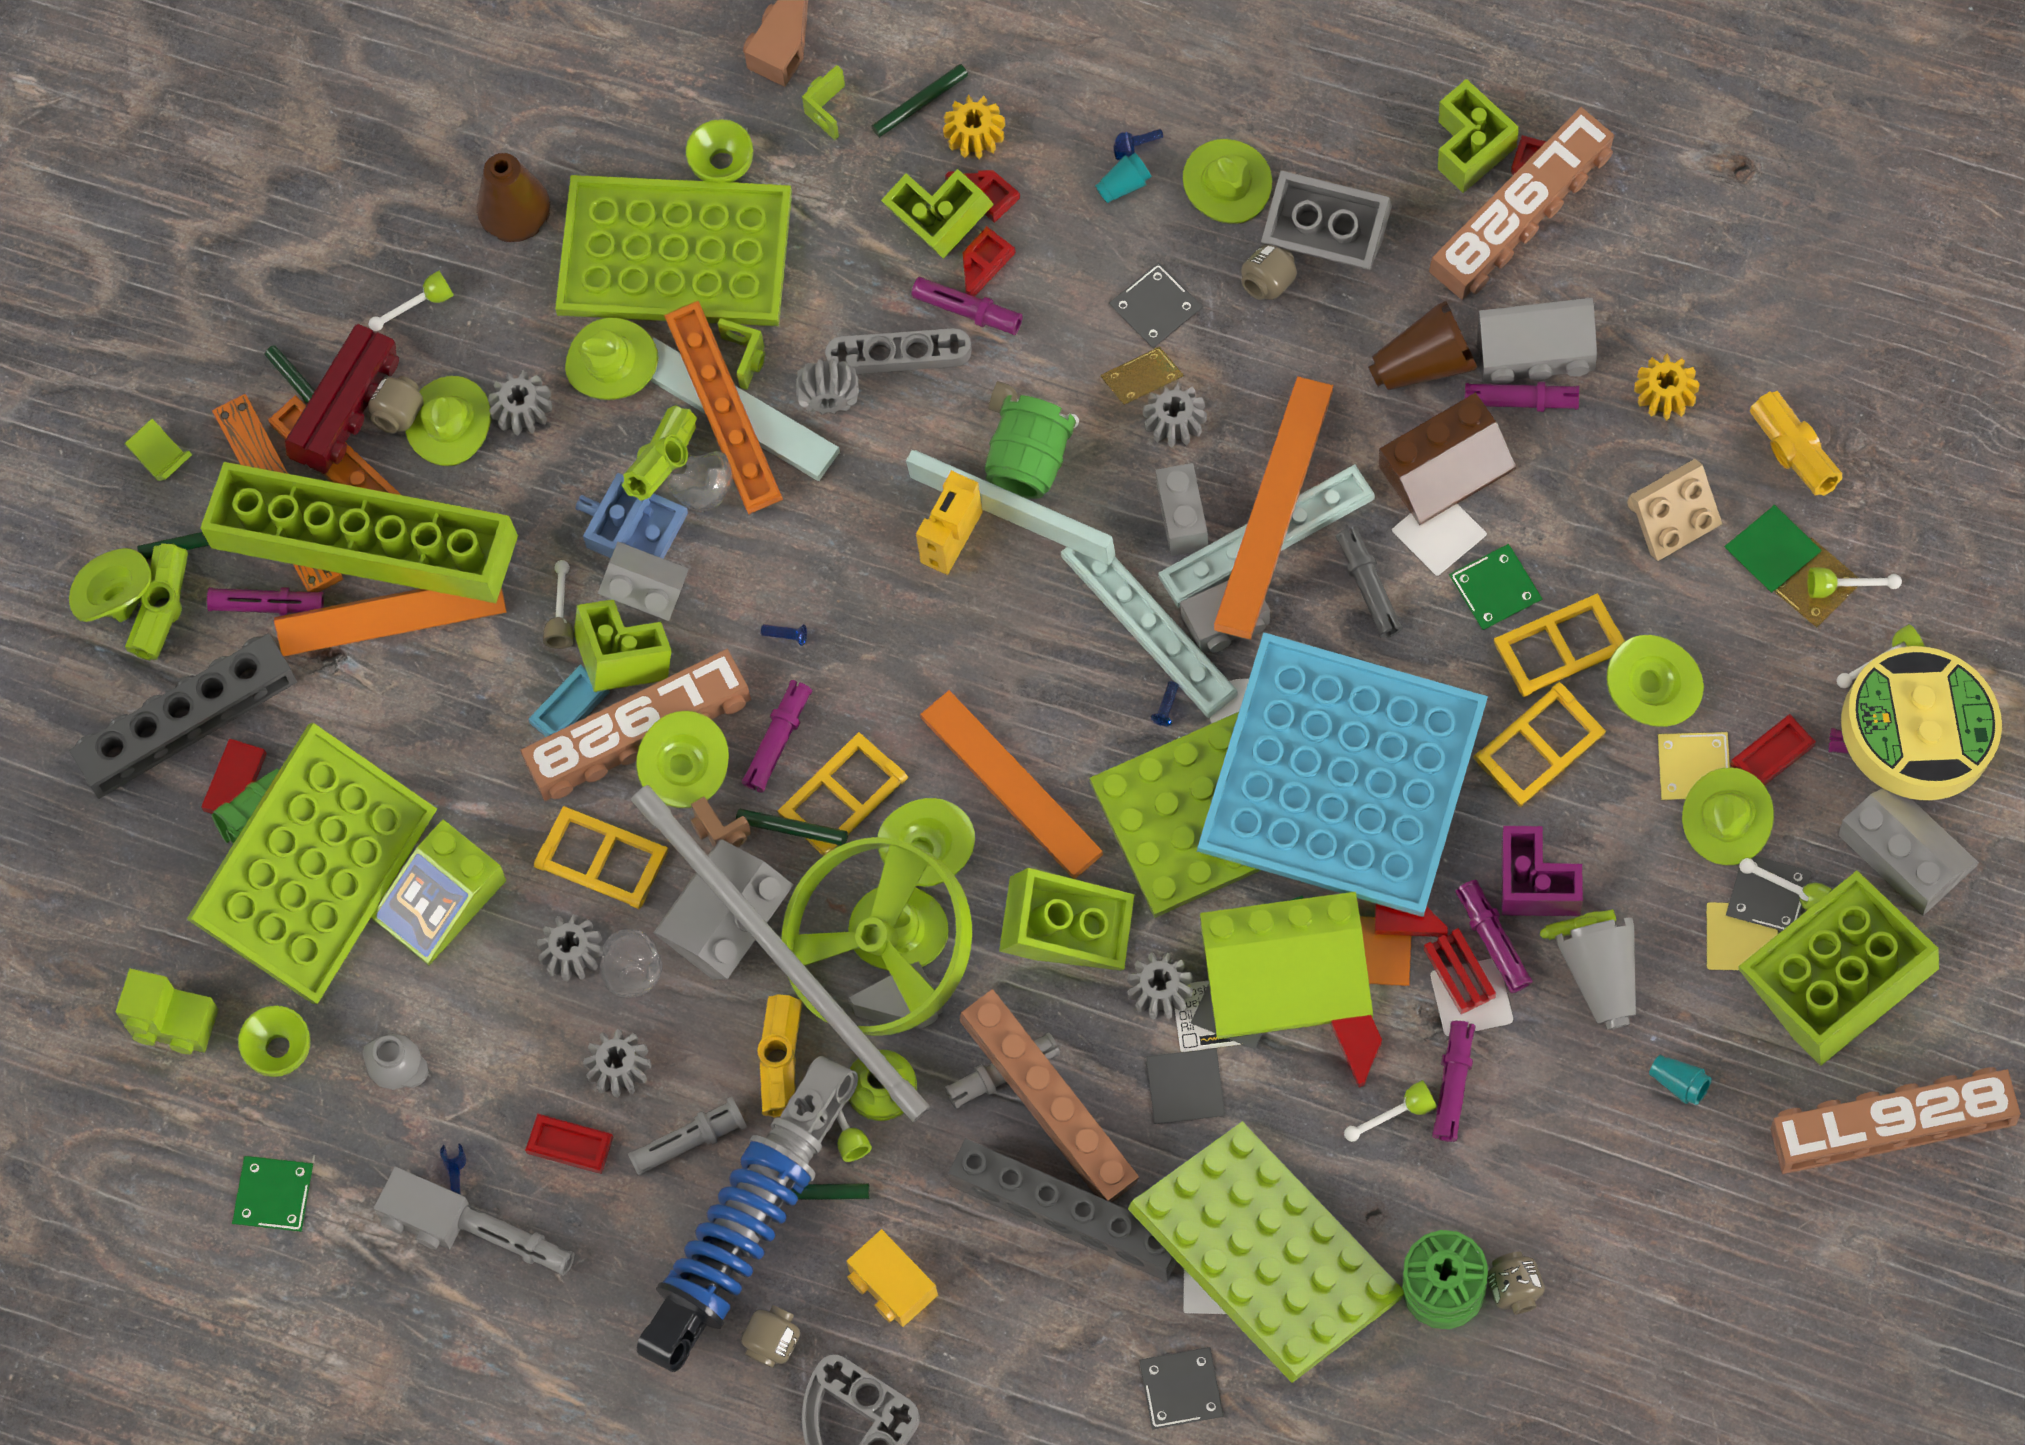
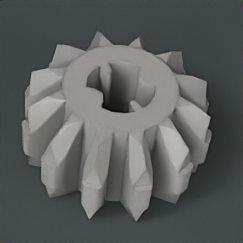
M819 359L817 363H807L804 368L797 371L796 397L798 398L799 405L806 407L808 412L819 411L821 415L826 412L836 414L838 410L847 411L850 409V406L857 403V396L859 395L858 376L856 375V369L848 366V362L842 361L837 363L834 359L830 361Z
M522 370L519 377L514 379L513 375L507 372V382L495 381L494 389L496 392L488 396L489 404L492 406L489 411L492 419L499 420V427L503 431L512 427L513 433L518 436L522 428L527 427L528 431L533 434L535 431L534 423L546 425L547 418L544 413L552 412V402L548 400L551 396L550 389L546 385L542 386V380L538 375L529 379L527 372ZM524 400V404L517 406L516 403L518 401Z
M1179 381L1175 383L1174 390H1169L1162 383L1160 394L1150 392L1148 395L1149 404L1143 407V416L1147 418L1144 424L1147 432L1154 431V440L1157 443L1164 438H1168V445L1172 448L1176 443L1175 439H1181L1187 446L1190 443L1189 434L1199 437L1202 433L1200 425L1205 424L1207 421V413L1203 411L1205 401L1202 397H1195L1196 390L1193 386L1183 392ZM1178 412L1177 417H1171L1172 413Z
M572 914L569 922L564 924L563 919L557 916L555 918L557 927L554 929L544 925L543 932L547 938L537 940V947L542 950L538 955V959L541 964L548 965L547 971L551 976L561 972L563 981L568 982L572 972H576L578 978L583 980L585 978L583 969L587 967L590 970H596L598 965L594 958L603 956V948L598 945L602 940L599 931H592L593 924L588 919L579 924L578 916ZM570 943H576V946L571 947L570 953L564 952V949H569Z
M1151 952L1148 954V965L1137 960L1134 964L1137 973L1128 974L1127 982L1133 986L1127 991L1128 998L1137 1000L1135 1008L1138 1012L1150 1007L1149 1017L1155 1019L1158 1015V1010H1164V1016L1170 1019L1172 1018L1171 1007L1184 1011L1186 1008L1184 999L1192 998L1193 989L1188 985L1193 981V976L1191 972H1183L1185 962L1182 959L1171 964V954L1166 952L1163 955L1162 961H1157L1155 954ZM1163 981V985L1166 986V989L1163 991H1157V986H1155V982Z
M617 1029L614 1033V1039L609 1040L607 1034L601 1032L600 1039L602 1044L589 1043L588 1049L592 1056L584 1058L583 1061L585 1067L590 1069L586 1074L590 1083L597 1082L596 1087L600 1093L606 1092L611 1087L613 1096L617 1098L621 1094L622 1087H626L630 1094H634L635 1087L633 1082L646 1083L647 1078L642 1071L651 1068L650 1059L645 1058L649 1052L646 1044L637 1045L638 1037L634 1033L624 1039L622 1030ZM620 1058L623 1066L615 1069L612 1061Z

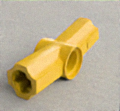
M1778 390L1775 392L1770 391L1759 397L1750 407V413L1771 440L1772 451L1779 463L1786 469L1792 467L1815 496H1825L1832 492L1842 480V472L1821 448L1820 440L1814 429L1806 421L1800 422Z
M777 994L775 996H768L762 1040L758 1044L757 1050L760 1060L763 1116L774 1118L781 1116L790 1098L796 1092L795 1049L802 1001L790 995ZM780 1049L787 1053L780 1062H770L767 1060V1056L773 1050Z

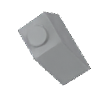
M919 961L911 964L932 986ZM891 975L849 997L855 1016L879 1023H890L911 1013ZM942 1007L929 1019L917 1025V1027L924 1028L938 1019V1014L943 1012Z

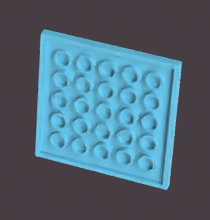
M1263 632L1197 852L1335 892H1356V896L1359 899L1424 917L1488 696Z

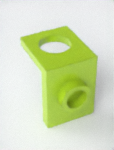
M838 65L824 77H817L802 96L805 114L834 140L839 137L837 121L822 107L845 87L843 70Z
M720 318L718 328L721 339L747 346L737 370L739 386L747 390L754 372L759 373L765 361L766 353L763 351L765 345L762 332ZM731 331H736V332H738V333H741V334L744 335L745 337L738 336V335L732 333Z
M150 419L124 443L157 481L166 480L193 455L189 450L183 452L153 419Z

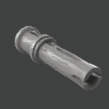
M733 1097L727 1098V1103L707 1113L703 1111L697 1113V1116L694 1117L695 1121L642 1148L629 1152L628 1156L638 1176L705 1142L707 1145H714L718 1143L719 1137L737 1128L741 1130L748 1128Z

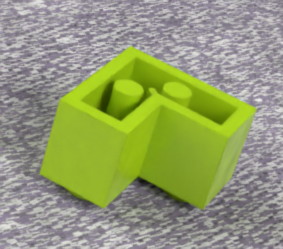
M1465 79L1439 102L1438 122L1453 137L1438 150V170L1464 193L1517 147L1519 127L1468 79Z
M958 169L933 196L906 173L881 200L897 218L943 259L994 205L986 194Z
M613 599L577 605L574 637L594 692L659 682L668 678L671 647L661 622L624 627Z
M129 968L115 1012L134 1041L149 1046H154L155 1042L169 1044V1048L176 1052L192 1054L193 1050L205 1053L219 1009L211 997L174 989L165 976Z

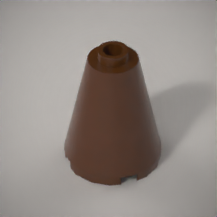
M498 153L491 156L484 165L477 200V215L483 229L487 233H491L504 242H521L534 237L545 220L547 222L550 216V199L542 183L515 156L508 153Z
M1447 301L1437 304L1372 356L1374 364L1368 366L1376 385L1379 387L1385 384L1387 390L1459 375L1478 368Z

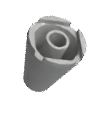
M1624 918L1625 926L1617 927L1614 920H1609L1570 930L1572 938L1565 940L1562 933L1555 937L1557 945L1597 1024L1605 1023L1607 1030L1630 1025L1629 1017L1636 1015L1635 941L1632 918Z

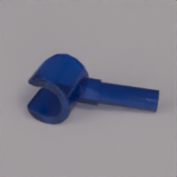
M1158 129L1135 136L1128 132L1120 133L1116 137L1113 146L1115 159L1120 161L1125 155L1129 157L1134 154V146H1140L1141 144L1163 138L1162 130Z
M458 1143V1156L449 1159L447 1149L443 1145L440 1149V1156L445 1168L449 1172L451 1191L461 1195L460 1170L466 1164V1155L463 1147Z

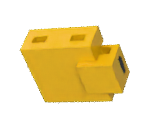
M952 470L943 484L944 490L932 509L929 519L924 518L916 532L920 562L946 575L949 574L983 513L979 483Z

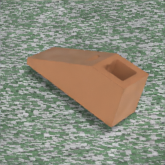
M777 0L774 5L770 4L766 8L760 28L756 34L751 33L748 36L743 47L747 69L786 87L804 59L808 0Z

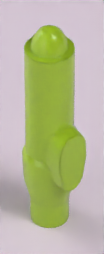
M1613 909L1586 913L1579 917L1545 925V928L1540 931V936L1550 941L1556 939L1555 937L1561 933L1564 937L1571 935L1570 930L1609 920L1616 922V916Z

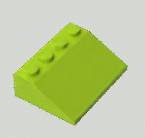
M1856 870L1738 967L1739 971L1791 1037L1822 1066L1939 970V948Z
M1356 892L1200 913L1201 935L1217 1039L1331 1024V1020L1371 1015L1373 1018Z

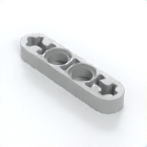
M954 328L841 336L831 340L825 350L826 361L834 359L837 363L839 362L837 357L839 350H846L848 355L844 362H848V366L855 368L856 374L957 367L968 362L972 353L971 341L967 333ZM956 341L959 344L958 353L951 354V342ZM918 342L926 345L928 351L923 357L913 358L907 354L908 347L913 343ZM933 342H938L939 356H934ZM883 345L889 348L890 355L885 360L877 361L870 357L871 349L875 346ZM863 347L864 361H859L858 348Z

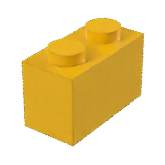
M882 1229L846 1261L850 1272L847 1276L848 1280L861 1294L868 1291L878 1301L874 1304V1307L889 1323L895 1319L904 1327L938 1296L936 1285Z

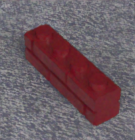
M355 324L285 440L286 454L289 459L303 465L307 464L310 468L323 474L329 471L333 463L338 465L342 461L347 449L345 442L350 434L357 435L360 431L365 417L363 412L368 406L371 397L386 375L391 377L397 369L399 356L396 354V343L393 338L379 332L374 333L372 329Z

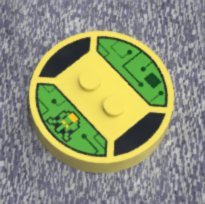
M1909 646L1885 652L1873 659L1862 669L1845 698L1841 714V728L1850 756L1858 768L1874 783L1891 793L1909 799L1938 800L1959 794L1980 778L1998 749L2002 733V719L1998 702L1990 686L1968 663L1939 649Z

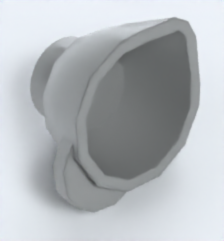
M396 1033L382 1035L364 1046L363 1057L369 1077L379 1087L392 1090L402 1087L414 1088L426 1080L429 1073L427 1061L421 1056L418 1046L407 1036Z

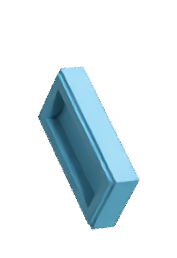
M579 665L528 720L545 737L550 736L586 718L610 691L594 692L586 669Z

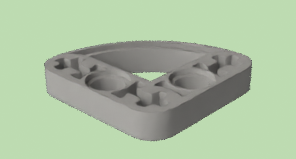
M839 1355L826 1356L818 1363L805 1391L802 1406V1428L806 1445H823L820 1433V1410L825 1392L873 1422L859 1445H870L876 1440L885 1441L889 1445H907L920 1423L918 1409L910 1399ZM838 1366H841L842 1376L851 1383L854 1375L859 1377L852 1383L848 1395L843 1394L847 1390L846 1384L834 1379L832 1383H828V1376L825 1372L828 1368L835 1370ZM864 1386H873L879 1391L878 1401L871 1406H863L856 1399L858 1391ZM906 1408L908 1409V1417L911 1421L908 1424L901 1422L895 1429V1436L900 1437L899 1441L896 1442L892 1436L880 1429L882 1426H885L890 1431L895 1423L892 1413L894 1411L901 1413Z

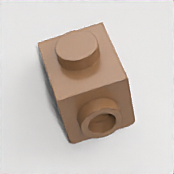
M705 797L691 804L695 817L690 822L701 840L708 837L712 845L715 846L722 839L736 847H740L751 834L748 821L744 816L724 827Z

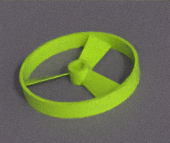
M871 837L851 841L833 849L820 858L806 872L788 903L782 926L781 940L804 966L859 947L866 952L881 956L911 1012L890 1023L876 1026H858L865 1035L883 1036L904 1032L923 1023L933 1016L952 996L968 964L972 945V920L967 898L960 883L949 868L938 858L919 847L897 839ZM877 848H889L871 916L863 919L858 924L855 932L799 934L802 916L811 895L822 879L833 868L858 853ZM928 863L936 870L945 883L951 896L956 918V937L953 955L949 967L936 989L895 948L898 942V933L894 926ZM789 979L794 991L804 1005L820 1019L827 1022Z

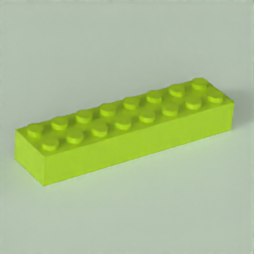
M223 462L200 527L212 549L492 603L497 602L518 538L508 515Z

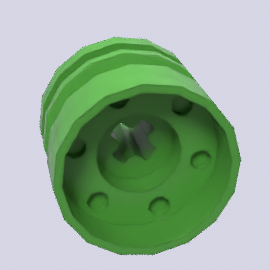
M1439 1230L1425 1234L1411 1246L1404 1260L1402 1290L1407 1309L1418 1321L1432 1328L1452 1329L1465 1325L1478 1314L1485 1301L1488 1265L1483 1251L1473 1239L1457 1231ZM1444 1268L1451 1270V1276L1447 1278V1281L1439 1279Z

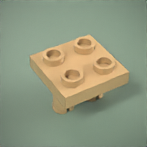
M1696 459L1669 472L1667 475L1665 474L1657 481L1643 489L1637 490L1636 493H1632L1627 501L1629 509L1637 514L1650 555L1657 561L1722 525L1704 467Z

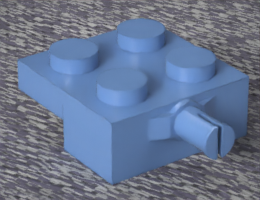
M620 473L616 474L601 503L584 495L579 497L580 501H577L575 509L593 516L583 535L586 548L609 558L612 557L618 541L664 559L688 514L686 507L654 493L650 498L642 501L634 496H628L622 487L624 477Z

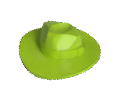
M1217 139L1202 144L1189 156L1183 170V187L1190 202L1207 217L1222 223L1238 224L1253 219L1267 204L1272 190V174L1265 158L1250 145L1236 140Z
M602 318L588 324L575 336L566 357V376L570 384L586 396L601 400L626 398L642 390L652 379L658 365V350L653 338L639 325L620 318Z
M445 376L433 380L419 391L424 404L411 427L405 430L406 436L415 452L428 462L440 466L459 465L471 458L486 439L491 423L489 412L491 407L482 388L467 378Z
M128 548L111 550L91 560L79 571L70 588L69 605L73 615L83 622L93 621L101 617H110L118 622L127 620L150 585L151 570L148 562L142 554Z
M1655 635L1632 637L1616 649L1609 661L1607 686L1610 696L1625 715L1639 723L1655 727L1676 725L1691 717L1701 703L1704 683L1698 665L1688 652L1666 638Z
M693 711L670 713L656 721L641 741L636 760L639 781L642 787L649 785L667 806L692 808L691 804L702 797H705L708 801L717 793L726 776L729 761L727 741L718 725L705 715Z
M1720 768L1701 777L1690 789L1682 812L1683 829L1690 845L1703 858L1725 866L1738 865L1745 858L1752 859L1767 843L1774 822L1773 802L1767 788L1753 774L1738 768Z
M937 798L918 799L902 805L885 819L877 837L897 839L931 853L944 863L954 876L966 865L975 845V831L966 813L955 804ZM877 848L885 864L889 848ZM928 863L916 886H934L943 883V880Z
M878 887L865 894L856 904L849 920L848 932H855L858 924L863 919L871 916ZM915 887L894 926L898 933V942L895 948L910 964L919 961L921 967H924L935 960L944 949L948 939L949 925L947 916L940 904L931 895ZM860 947L853 949L866 963L889 971L881 956L860 949Z

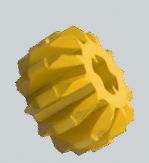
M969 94L964 105L954 100V104H952L953 111L946 112L944 115L946 125L943 127V135L946 139H949L950 149L952 151L960 149L961 156L964 159L970 152H975V156L980 160L982 150L984 149L994 154L996 150L995 143L1003 142L1004 131L1002 130L1006 126L1005 118L999 115L1000 110L997 104L988 105L985 96L978 102H973V98Z
M1668 353L1663 356L1662 363L1651 357L1648 361V368L1641 367L1638 370L1637 377L1639 380L1634 384V392L1640 394L1638 397L1639 406L1650 405L1648 413L1651 417L1658 411L1663 412V417L1666 421L1670 418L1671 411L1682 417L1685 414V406H1694L1696 403V396L1694 394L1699 391L1700 386L1699 382L1694 380L1696 374L1694 367L1684 368L1685 360L1683 357L1675 363L1670 362L1671 358Z

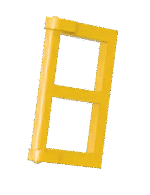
M1598 593L1494 638V644L1522 697H1526L1534 691L1610 659L1616 649L1625 642ZM1592 610L1611 645L1575 660L1556 625ZM1546 630L1565 665L1529 681L1510 645Z
M1558 682L1546 695L1482 750H1479L1473 758L1521 808L1598 741L1606 731L1575 699L1570 691L1562 683ZM1556 699L1589 733L1561 758L1529 725L1534 718ZM1518 732L1551 765L1548 770L1525 790H1522L1491 757Z
M858 732L777 812L783 818L806 822L795 810L823 784L854 812L838 828L847 831L849 835L900 784H903L908 779V776L904 770ZM858 749L890 777L863 805L831 777ZM805 838L823 856L837 846L836 844Z
M563 806L535 859L534 868L547 871L640 910L669 850L666 846ZM570 822L605 835L586 875L551 861ZM616 840L652 854L633 893L598 880Z

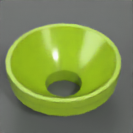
M724 119L712 120L700 125L692 132L686 145V158L691 170L701 180L717 183L734 182L748 171L753 159V144L748 132L739 124ZM719 153H726L733 160L727 168L717 169L711 164L712 158Z
M278 1005L268 1006L257 1010L244 1022L238 1037V1047L246 1064L255 1072L264 1076L278 1077L293 1072L305 1061L310 1049V1033L303 1018L294 1010ZM281 1037L288 1040L289 1050L284 1056L275 1058L268 1054L267 1048L273 1039Z
M879 1050L901 1077L907 1080L917 1091V1079L910 1063L894 1051ZM859 1058L854 1061L850 1069L857 1073L858 1083L852 1097L848 1100L853 1109L863 1117L874 1121H887L904 1114L890 1097L886 1088L875 1089L869 1085L868 1077L871 1071Z

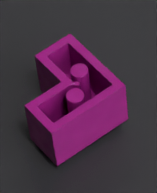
M1503 826L1501 841L1502 915L1581 916L1583 903L1582 864L1543 863V826Z

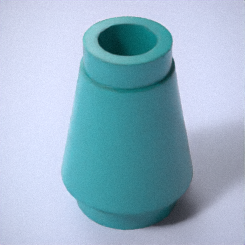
M1136 153L1129 157L1125 155L1095 185V188L1108 204L1112 200H1116L1146 186L1145 182L1152 175Z
M1661 1054L1654 1060L1649 1071L1650 1076L1654 1077L1685 1104L1691 1102L1698 1105L1705 1097L1712 1080L1710 1076L1705 1074V1069L1665 1057Z

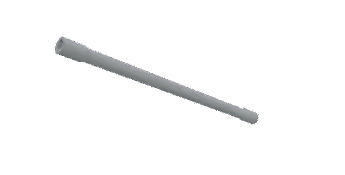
M646 785L636 792L631 798L633 804L654 827L661 831L886 1088L890 1097L913 1123L920 1119L931 1108L929 1104L907 1080L901 1077L673 817L671 810L652 788Z

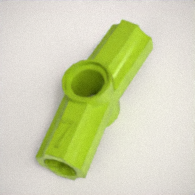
M677 405L668 408L651 442L639 448L637 459L623 474L624 482L622 487L628 496H634L640 501L650 498L673 470L686 464L688 460L687 445L696 429L695 422L697 420V417L690 409L680 408Z
M161 543L159 546H154L150 565L151 582L146 592L141 596L142 605L125 645L128 652L136 655L138 658L149 661L158 660L173 622L178 620L182 611L180 595L188 552L186 549L173 544ZM169 598V601L164 606L154 607V604L159 599Z

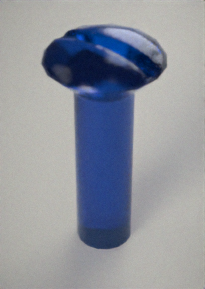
M763 624L761 635L796 640L800 646H803L807 639V627L805 624L798 629Z
M1168 682L1158 713L1151 715L1153 723L1164 727L1172 725L1169 714L1179 688L1178 683Z

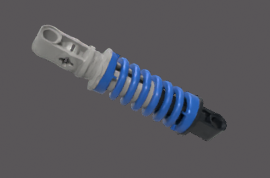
M824 1056L817 1057L809 1066L805 1078L795 1094L790 1098L781 1116L776 1117L771 1123L772 1130L769 1132V1136L764 1138L752 1135L749 1140V1146L740 1159L743 1169H735L729 1176V1182L732 1187L721 1188L718 1193L720 1204L710 1206L707 1211L709 1222L700 1223L695 1230L698 1240L687 1242L684 1248L687 1258L676 1260L673 1270L656 1287V1291L665 1300L638 1340V1355L670 1372H676L687 1361L691 1349L706 1326L721 1329L724 1324L723 1320L730 1310V1304L718 1296L721 1289L732 1295L740 1294L742 1286L730 1277L731 1273L734 1271L743 1277H750L753 1273L752 1266L742 1260L741 1257L748 1258L750 1256L758 1260L763 1257L764 1249L757 1244L760 1238L768 1242L773 1241L776 1233L769 1227L770 1222L784 1223L787 1215L780 1209L782 1203L794 1206L798 1201L797 1195L791 1189L801 1194L808 1183L812 1182L815 1178L816 1173L808 1163L813 1155L819 1153L822 1148L821 1141L831 1129L833 1122L845 1103L852 1097L858 1083V1075L855 1071Z

